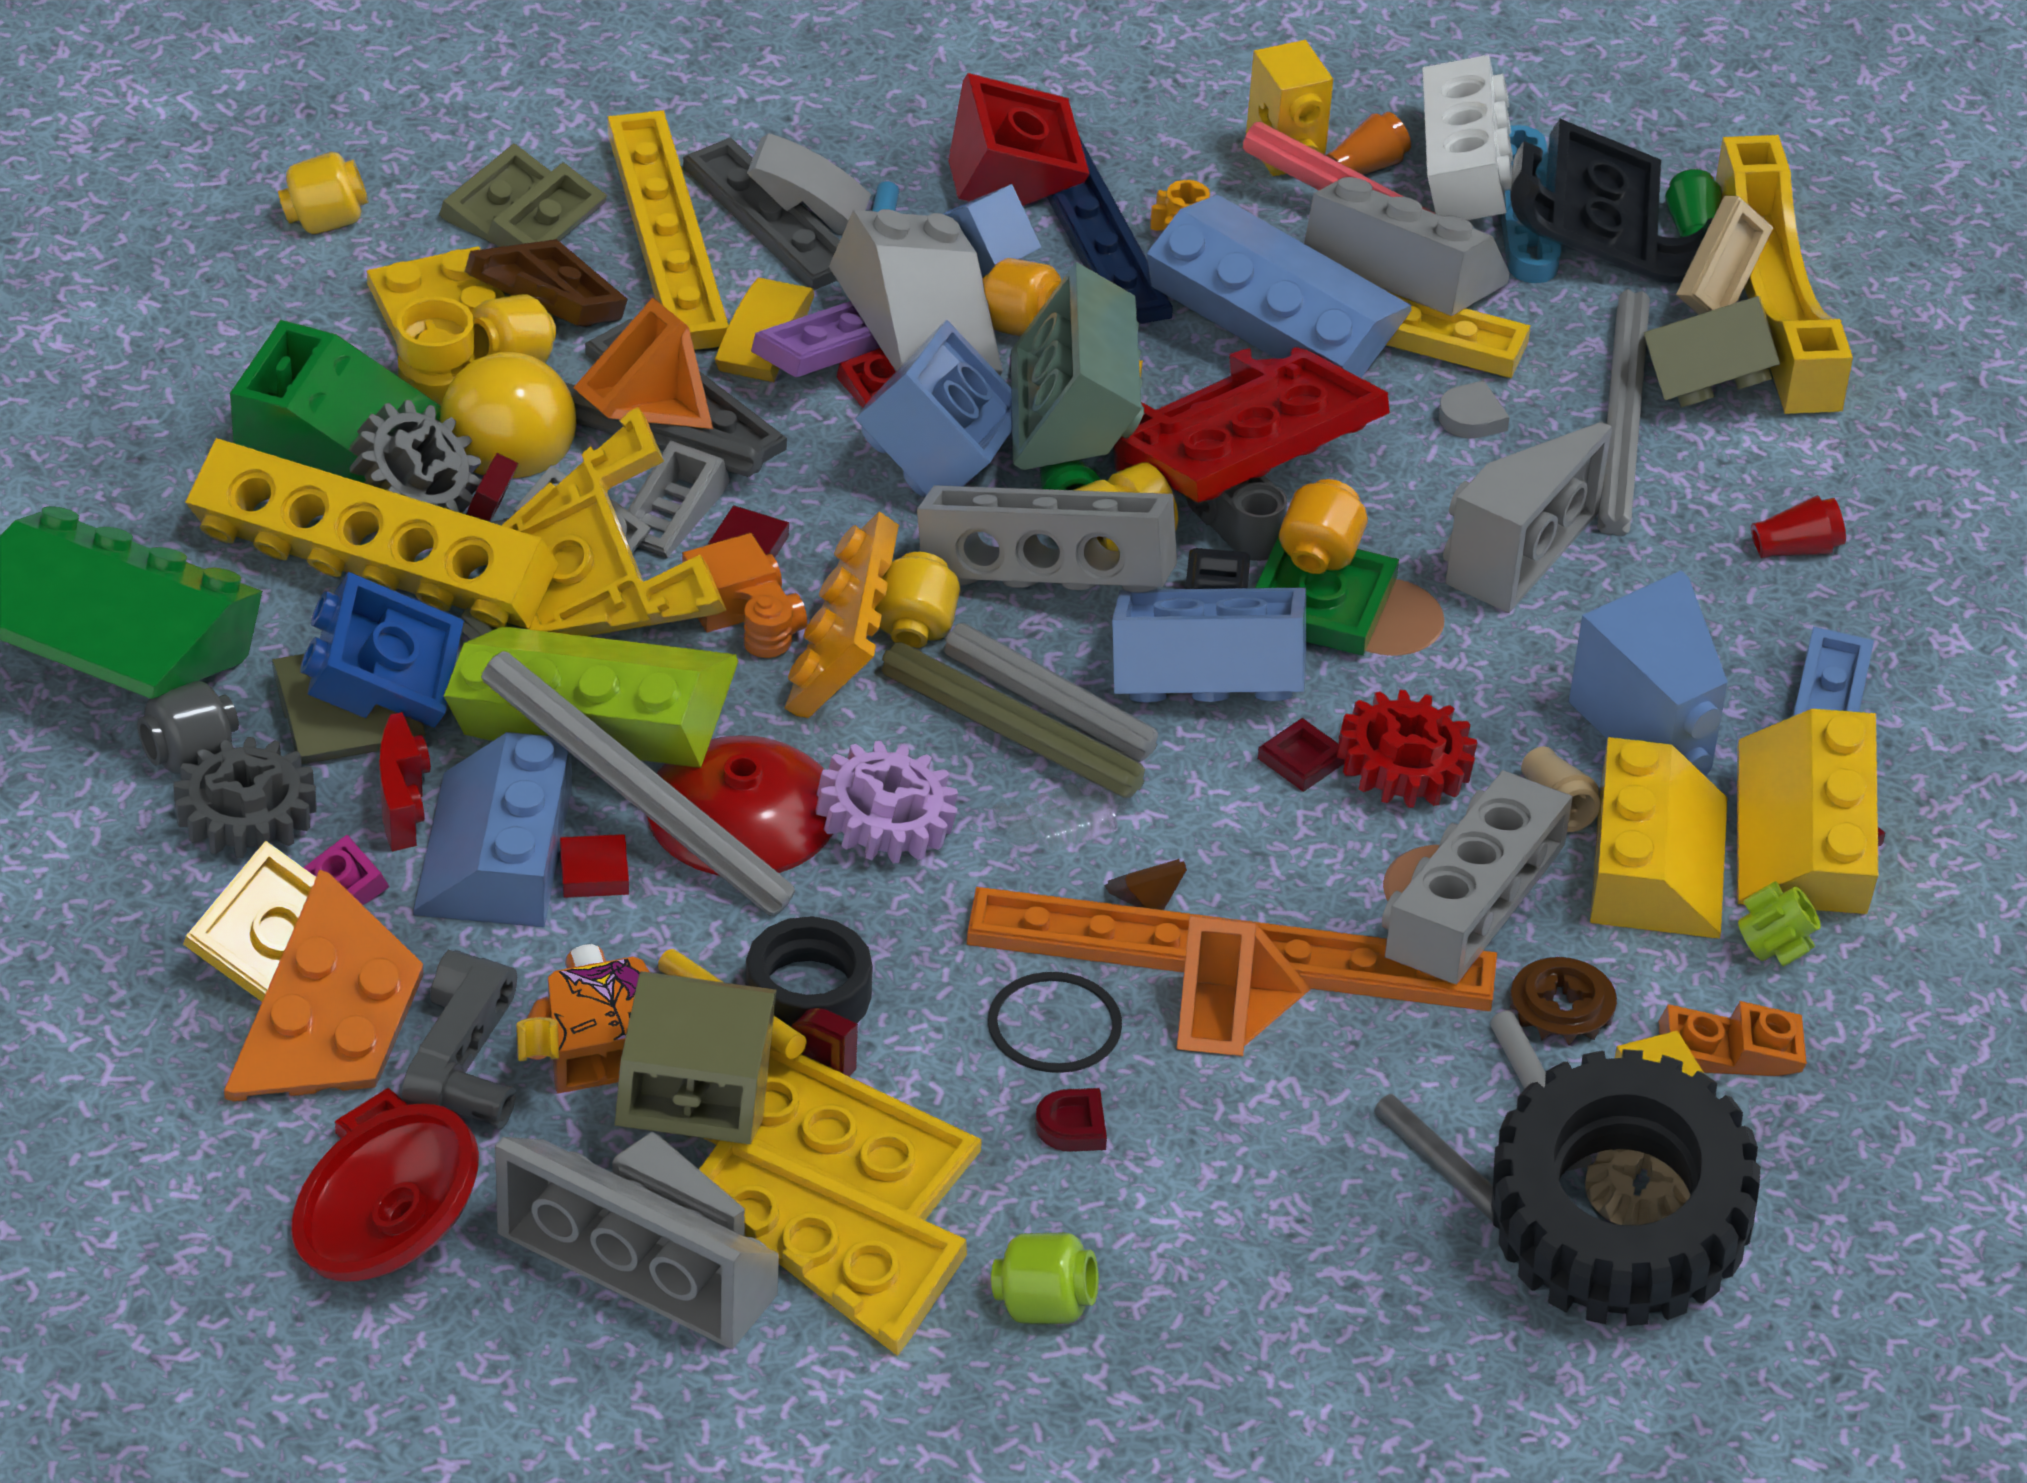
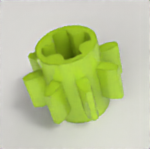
M1775 881L1744 900V904L1750 913L1741 917L1738 920V925L1745 942L1758 959L1765 961L1776 955L1780 964L1784 967L1815 948V944L1809 935L1819 930L1821 924L1812 903L1801 889L1795 886L1783 893Z

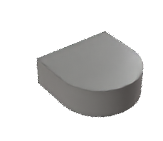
M1483 380L1454 387L1445 392L1440 401L1438 418L1441 426L1455 436L1480 438L1508 431L1510 417Z

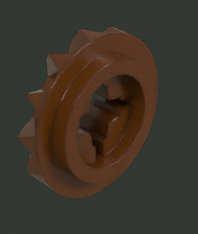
M1567 957L1544 958L1526 965L1513 980L1510 1008L1517 1010L1521 1027L1535 1026L1538 1029L1541 1040L1546 1039L1552 1033L1562 1035L1568 1045L1572 1043L1577 1035L1581 1034L1595 1040L1602 1026H1611L1617 1005L1615 988L1608 977L1591 964ZM1557 987H1561L1562 994L1566 995L1569 1003H1573L1572 1009H1560L1559 1004L1553 1001Z

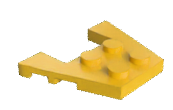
M639 407L629 411L619 420L623 427L598 449L594 450L590 446L581 454L584 461L559 484L554 486L549 482L502 524V526L541 537L559 563L529 630L592 636L716 615L726 611L709 567L701 555L689 559L646 581L642 579L608 496V490L611 487L664 462L648 421Z

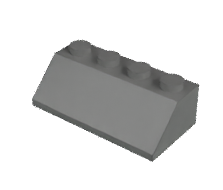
M502 1137L495 1145L497 1228L499 1235L732 1350L778 1295L779 1253L767 1248L759 1240L752 1237H744L709 1220L697 1210L684 1208L651 1192L647 1187L635 1180H626L591 1163L582 1154L567 1151L544 1139Z

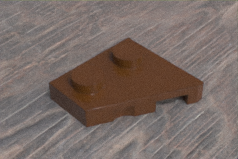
M557 239L473 250L469 253L465 272L469 276L510 295H530L540 301L547 312L576 326L589 327L594 323L620 320L623 317L628 300Z

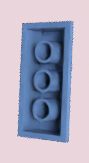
M1218 194L1180 209L1146 253L1151 285L1163 294L1274 358L1284 359L1291 355V350L1294 347L1302 348L1362 378L1411 312L1410 304Z

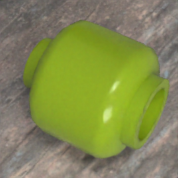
M1071 1233L1018 1234L1008 1243L1003 1258H996L992 1264L991 1287L993 1296L997 1301L1004 1300L1011 1318L1016 1322L1023 1324L1074 1323L1083 1315L1085 1307L1092 1306L1097 1299L1099 1274L1096 1256L1092 1250H1085L1080 1239Z

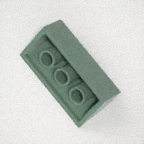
M1078 262L1073 264L1011 349L1013 465L1022 470L1108 454L1120 437L1127 439L1134 433L1144 414V407L1141 405V386L1143 380L1140 377L1139 371L1141 350L1138 349L1137 332L1139 322L1136 319L1135 295Z

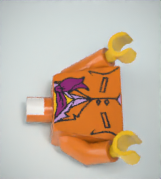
M592 944L578 946L570 951L565 960L567 969L554 971L548 976V996L535 1001L527 1018L516 1024L518 1061H527V1058L539 1060L546 1056L553 1059L554 1082L557 1094L619 1082L621 1056L639 974L641 971L649 972L642 959L632 956L606 961L603 950L599 946Z

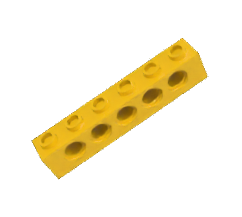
M218 438L215 439L185 501L201 522L200 529L216 540L224 543H233L235 538L239 537L253 542L256 549L270 557L287 560L290 554L303 558L314 569L333 577H340L343 571L351 572L396 591L398 588L414 593L421 602L442 611H449L452 605L462 609L468 607L471 609L470 613L474 618L496 628L505 627L508 622L529 629L559 565L541 537ZM269 499L264 507L253 511L261 501ZM323 515L316 525L306 528L312 519ZM378 532L370 542L360 545L367 535ZM432 548V551L426 558L414 562L419 553ZM487 565V568L481 575L468 579L469 575L476 568Z

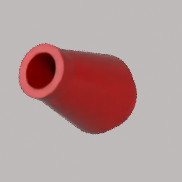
M1816 495L1764 521L1751 524L1752 540L1761 559L1770 556L1832 554L1833 547L1845 545L1846 543L1845 524L1835 498L1822 500Z

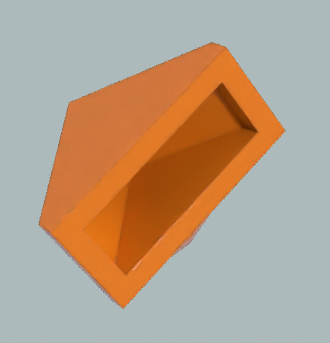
M653 297L573 387L609 419L620 420L629 411L639 407L648 423L713 429L689 327Z
M1190 916L1177 1050L1243 1056L1245 1045L1311 990L1257 923Z

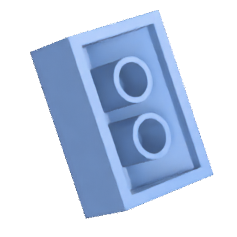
M1306 588L1159 589L1140 593L1119 590L1112 619L1114 694H1129V699L1135 702H1157L1166 699L1167 693H1192V699L1215 702L1228 699L1230 692H1255V698L1264 701L1286 700L1293 696V692H1304L1306 679Z
M506 732L444 772L413 910L415 916L545 927L560 852V837L563 836L572 791L570 752L550 736Z

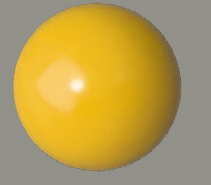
M518 352L489 354L476 359L464 367L452 380L445 392L440 411V423L452 417L456 420L455 427L452 430L453 434L456 437L469 436L472 440L465 449L466 455L480 458L481 464L474 471L480 475H485L496 453L519 463L513 478L532 476L546 471L551 465L554 466L559 463L568 453L576 430L575 404L563 379L545 362Z

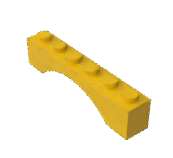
M1779 135L1723 137L1715 180L1722 190L1721 202L1724 196H1739L1773 226L1771 234L1744 288L1748 299L1760 296L1780 361L1779 365L1770 367L1784 413L1843 412L1853 356L1841 320L1832 318L1823 311L1809 283L1796 228L1791 170Z

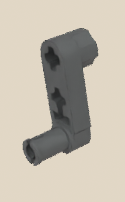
M447 950L442 956L431 986L430 997L432 1003L443 1006L445 1009L421 1043L418 1052L408 1067L402 1086V1099L405 1103H425L443 1106L455 1113L490 1124L499 1130L507 1124L515 1104V1088L467 1074L466 1071L513 1001L517 987V971L513 967L486 958H478L457 950Z

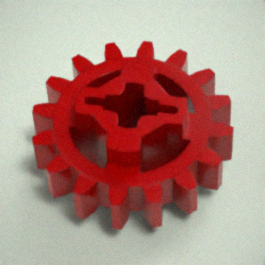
M1400 690L1397 700H1389L1385 694L1379 691L1375 692L1372 705L1358 700L1355 702L1353 713L1344 715L1336 755L1337 758L1345 760L1343 768L1345 776L1361 775L1358 788L1360 791L1366 792L1375 787L1382 790L1381 802L1389 803L1394 795L1404 798L1408 808L1415 807L1417 797H1424L1431 805L1437 806L1440 804L1442 792L1455 798L1460 793L1462 783H1469L1476 759L1474 756L1478 744L1477 739L1468 737L1471 727L1468 721H1452L1454 707L1448 705L1439 710L1433 707L1431 695L1426 694L1419 702L1410 700L1406 690Z

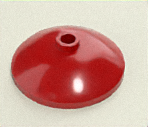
M747 735L714 738L710 741L701 768L665 763L656 773L777 873L792 869L812 858L828 843L833 835L827 834L824 830L827 817L816 814L819 798L817 790L824 768L806 753L786 743L765 737ZM646 815L653 836L669 854L694 869L720 876Z
M423 1103L390 1109L368 1119L351 1130L334 1144L316 1164L297 1197L292 1215L291 1231L294 1246L300 1257L317 1274L331 1280L343 1282L361 1281L385 1276L419 1259L432 1249L454 1226L471 1196L479 1166L478 1145L471 1129L452 1110L435 1104Z

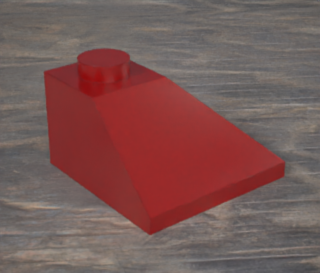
M967 73L962 82L948 159L958 199L969 202L1012 184L1023 206L1086 181L1090 173L1069 98Z

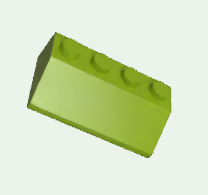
M501 626L463 644L444 698L464 735L494 741L506 732L549 736L483 682L481 675L489 661L495 655L505 651L532 671L639 760L701 768L739 661L736 654Z

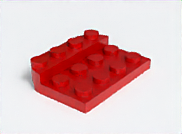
M1294 347L1291 350V355L1284 359L1271 358L1260 360L1252 358L1250 348L1229 354L1231 376L1157 410L1141 402V405L1144 407V414L1137 429L1127 439L1120 437L1113 446L1116 472H1119L1136 464L1148 462L1161 472L1171 488L1198 503L1219 497L1223 491L1250 478L1264 476L1272 468L1297 456L1311 454L1319 446L1344 434L1358 432L1366 424L1389 414L1388 392L1302 348Z

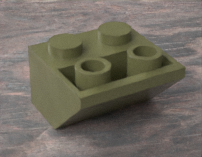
M641 971L621 1056L614 1126L751 1145L763 1121L777 990Z

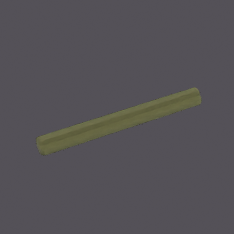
M895 643L890 650H886L883 654V674L923 696L1123 798H1131L1137 790L1142 788L1145 781L1143 779L1145 768L1141 763L905 643Z

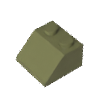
M1760 296L1643 332L1664 400L1677 397L1681 408L1714 398L1712 386L1731 379H1735L1738 390L1771 380L1769 367L1780 364Z

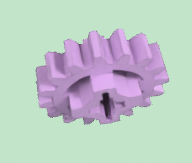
M875 741L873 751L866 753L857 744L850 745L847 758L834 754L831 757L829 770L823 769L817 790L819 798L816 814L827 817L824 827L827 834L844 833L841 846L844 849L848 850L857 844L866 847V859L873 860L878 851L887 852L892 863H899L901 854L904 851H908L917 860L924 859L927 845L937 850L943 846L945 835L951 834L958 808L955 807L958 791L955 788L946 787L949 778L947 770L931 772L929 767L932 757L926 754L914 760L908 757V746L904 744L897 748L896 753L887 752L882 741Z

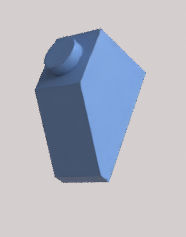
M1012 184L943 213L954 218L977 252L982 276L988 274L995 264L1005 258L1022 260V257L1042 248Z

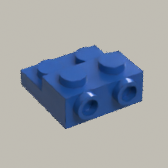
M348 572L334 593L329 591L323 592L314 609L311 626L322 631L320 639L314 637L310 642L300 667L301 673L311 677L307 694L364 718H367L377 704L397 713L403 712L404 716L435 728L446 711L447 702L444 694L455 667L464 620Z

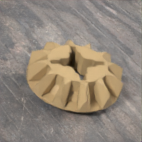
M1623 1149L1601 1151L1598 1153L1595 1162L1589 1165L1585 1181L1587 1197L1594 1209L1614 1224L1642 1225L1658 1221L1677 1211L1690 1198L1688 1188L1672 1168L1659 1159L1642 1152ZM1641 1169L1648 1170L1647 1176L1650 1177L1649 1183L1646 1185V1189H1642L1640 1196L1634 1195L1635 1187L1633 1186V1181L1636 1175L1641 1173Z

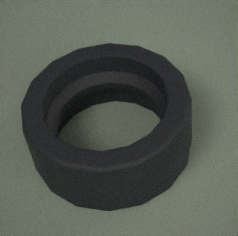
M814 916L788 918L767 927L752 941L746 958L745 986L777 990L774 1016L790 1027L807 1010L812 1008L826 1009L858 1023L866 1015L872 998L873 965L870 950L856 931L837 921ZM815 961L829 964L842 971L848 980L841 987L829 992L806 995L790 992L775 984L770 976L777 969L790 963Z

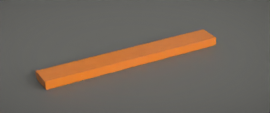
M976 887L967 932V945L1184 972L1190 916L1235 921L1245 920ZM1255 922L1311 989L1491 1011L1497 952L1483 951L1456 985L1386 958L1387 938Z

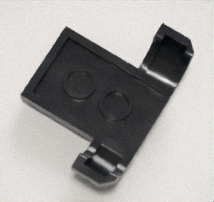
M1559 119L1549 134L1545 188L1536 175L1537 167L1542 161L1543 150L1538 146L1523 141L1513 161L1510 200L1516 217L1527 229L1543 238L1646 279L1663 283H1682L1713 218L1708 219L1700 230L1689 236L1670 238L1658 235L1661 159Z

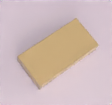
M1724 196L1676 295L1698 315L1737 303L1771 234L1773 226L1739 196Z

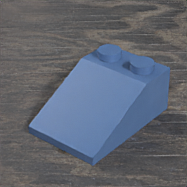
M946 320L877 391L855 419L862 426L861 430L867 442L878 452L888 453L903 469L904 478L911 489L925 498L934 485L964 486L991 462L1012 431V388L958 330Z

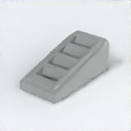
M671 440L662 453L664 462L654 466L628 509L630 513L651 528L664 532L661 538L648 534L638 547L668 558L721 497L730 483L724 459ZM680 479L692 483L693 486L689 489L675 483ZM668 494L684 501L680 505L663 499V497ZM656 509L674 517L671 521L649 513Z
M649 1133L614 1158L612 1163L614 1174L626 1180H635L643 1184L651 1192L684 1208L697 1210L709 1220L745 1237V1209L658 1134Z

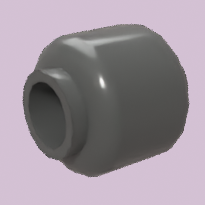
M196 681L170 690L166 694L154 699L149 698L144 709V716L138 718L137 729L142 747L151 763L155 766L162 764L170 772L181 774L180 767L183 763L198 765L197 751L205 749L212 754H217L220 752V742L228 740L232 744V732L239 729V720L236 709L227 695L218 696L209 685L202 681Z

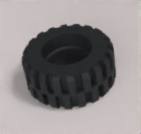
M1623 1049L1622 1058L1606 1059L1604 1051L1583 1054L1581 1066L1572 1069L1568 1062H1562L1547 1070L1545 1087L1538 1082L1530 1083L1517 1097V1110L1507 1112L1499 1129V1144L1495 1147L1491 1210L1493 1226L1499 1229L1498 1244L1506 1260L1512 1263L1519 1261L1518 1277L1532 1291H1536L1542 1285L1549 1288V1304L1566 1313L1573 1302L1587 1307L1586 1320L1606 1324L1608 1312L1626 1314L1627 1326L1648 1325L1649 1313L1659 1311L1662 1312L1664 1319L1670 1320L1687 1313L1689 1298L1693 1297L1698 1303H1705L1720 1291L1721 1278L1733 1277L1743 1261L1744 1248L1750 1244L1759 1194L1761 1166L1756 1163L1758 1146L1752 1129L1742 1126L1743 1112L1734 1099L1727 1095L1718 1099L1716 1097L1717 1082L1702 1071H1697L1691 1077L1682 1072V1061L1666 1055H1662L1660 1063L1642 1059L1643 1050ZM1616 1149L1632 1150L1653 1156L1672 1168L1685 1183L1689 1190L1690 1198L1677 1211L1658 1221L1642 1225H1619L1602 1221L1580 1209L1564 1192L1559 1179L1573 1164L1591 1154Z

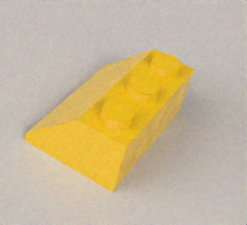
M1809 709L1740 738L1737 745L1738 904L1745 905V899L1776 881L1783 893L1795 886L1801 889L1815 910L1867 914L1878 879L1876 713Z
M1608 737L1599 791L1601 804L1597 819L1590 923L1720 939L1728 797L1672 744Z

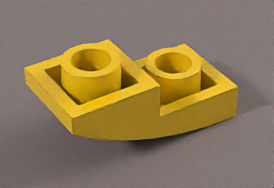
M758 277L744 295L725 332L715 357L718 370L775 383L780 368L751 352L755 333L807 316L815 295L813 288Z

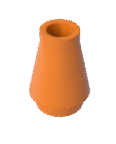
M1385 112L1382 115L1373 113L1336 149L1325 156L1365 175L1401 163L1404 154L1411 149V140L1406 127L1395 114L1391 112Z

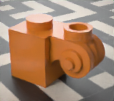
M752 533L682 552V563L701 555L709 567L726 608V611L698 618L707 633L744 622L745 649L754 656L772 658L785 653L791 647L792 634L806 629L807 614L800 596L797 593L789 595L784 593L782 590V576L776 559L772 554L765 555Z

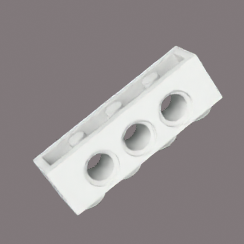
M1489 55L1423 67L1427 177L1435 213L1442 217L1455 216L1465 220L1507 213L1505 191L1511 190V162L1513 161V154L1509 134H1511L1507 109L1509 107V99L1504 74L1493 75Z

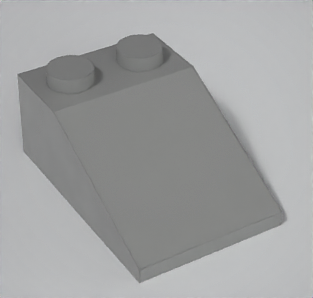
M882 209L879 212L853 210L829 268L895 371L912 356L943 322L948 320L987 363L1001 375L1003 370L988 302L984 292L977 252L954 218L940 213H932L926 216L901 214L889 209Z
M1601 421L1489 462L1470 483L1467 481L1462 482L1456 489L1449 507V513L1454 516L1452 534L1443 552V559L1448 562L1445 584L1510 613L1599 513L1612 426Z

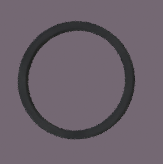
M1041 972L1014 980L996 995L989 1009L988 1028L996 1046L1007 1057L1018 1064L1043 1072L1064 1073L1088 1068L1107 1057L1120 1039L1122 1017L1115 1000L1098 984L1074 974ZM1046 981L1066 982L1083 987L1102 1000L1110 1012L1112 1030L1106 1043L1098 1051L1084 1059L1067 1063L1042 1062L1024 1056L1006 1042L998 1026L999 1010L1005 1000L1022 987Z

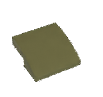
M513 143L444 199L439 216L447 222L499 247L555 239L560 241L605 203L608 195L566 163L562 162L554 170L550 171Z
M304 654L272 659V668L284 717L288 720L294 750L301 754V765L380 751L383 732L389 716L397 712L376 704L367 718H364L307 694L311 677L300 672ZM404 716L412 735H422L425 740L426 734L423 723Z

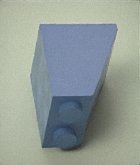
M1680 570L1582 615L1569 703L1607 740L1608 737L1672 744L1703 775L1707 776L1713 766L1728 681L1690 579Z

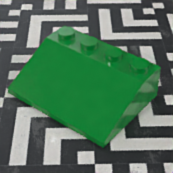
M43 507L41 512L15 520L0 535V640L150 699L241 664L249 655L263 591L240 583L241 576L230 570L222 568L204 569L186 562L187 556L180 551L165 547L148 548L132 541V534L125 530L114 527L96 528L80 522L79 515L76 512L62 507Z

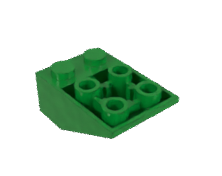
M280 320L230 392L233 443L364 483L366 481L365 476L350 472V466L358 456L352 453L349 448L359 435L357 430L371 414L376 415L384 404L390 403L398 410L405 400H411L416 412L419 414L428 405L434 406L436 412L435 419L440 422L441 405L337 334Z

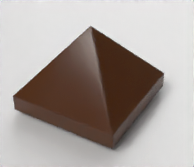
M1177 859L1108 880V884L1104 886L1109 894L1135 907L1164 910L1187 869L1185 862H1180Z

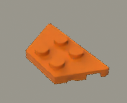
M320 869L224 1089V1096L227 1100L234 1102L245 1101L247 1096L289 1092V1096L315 1094L326 1088H337L342 1091L375 1088L385 1069L423 978V963L329 872Z

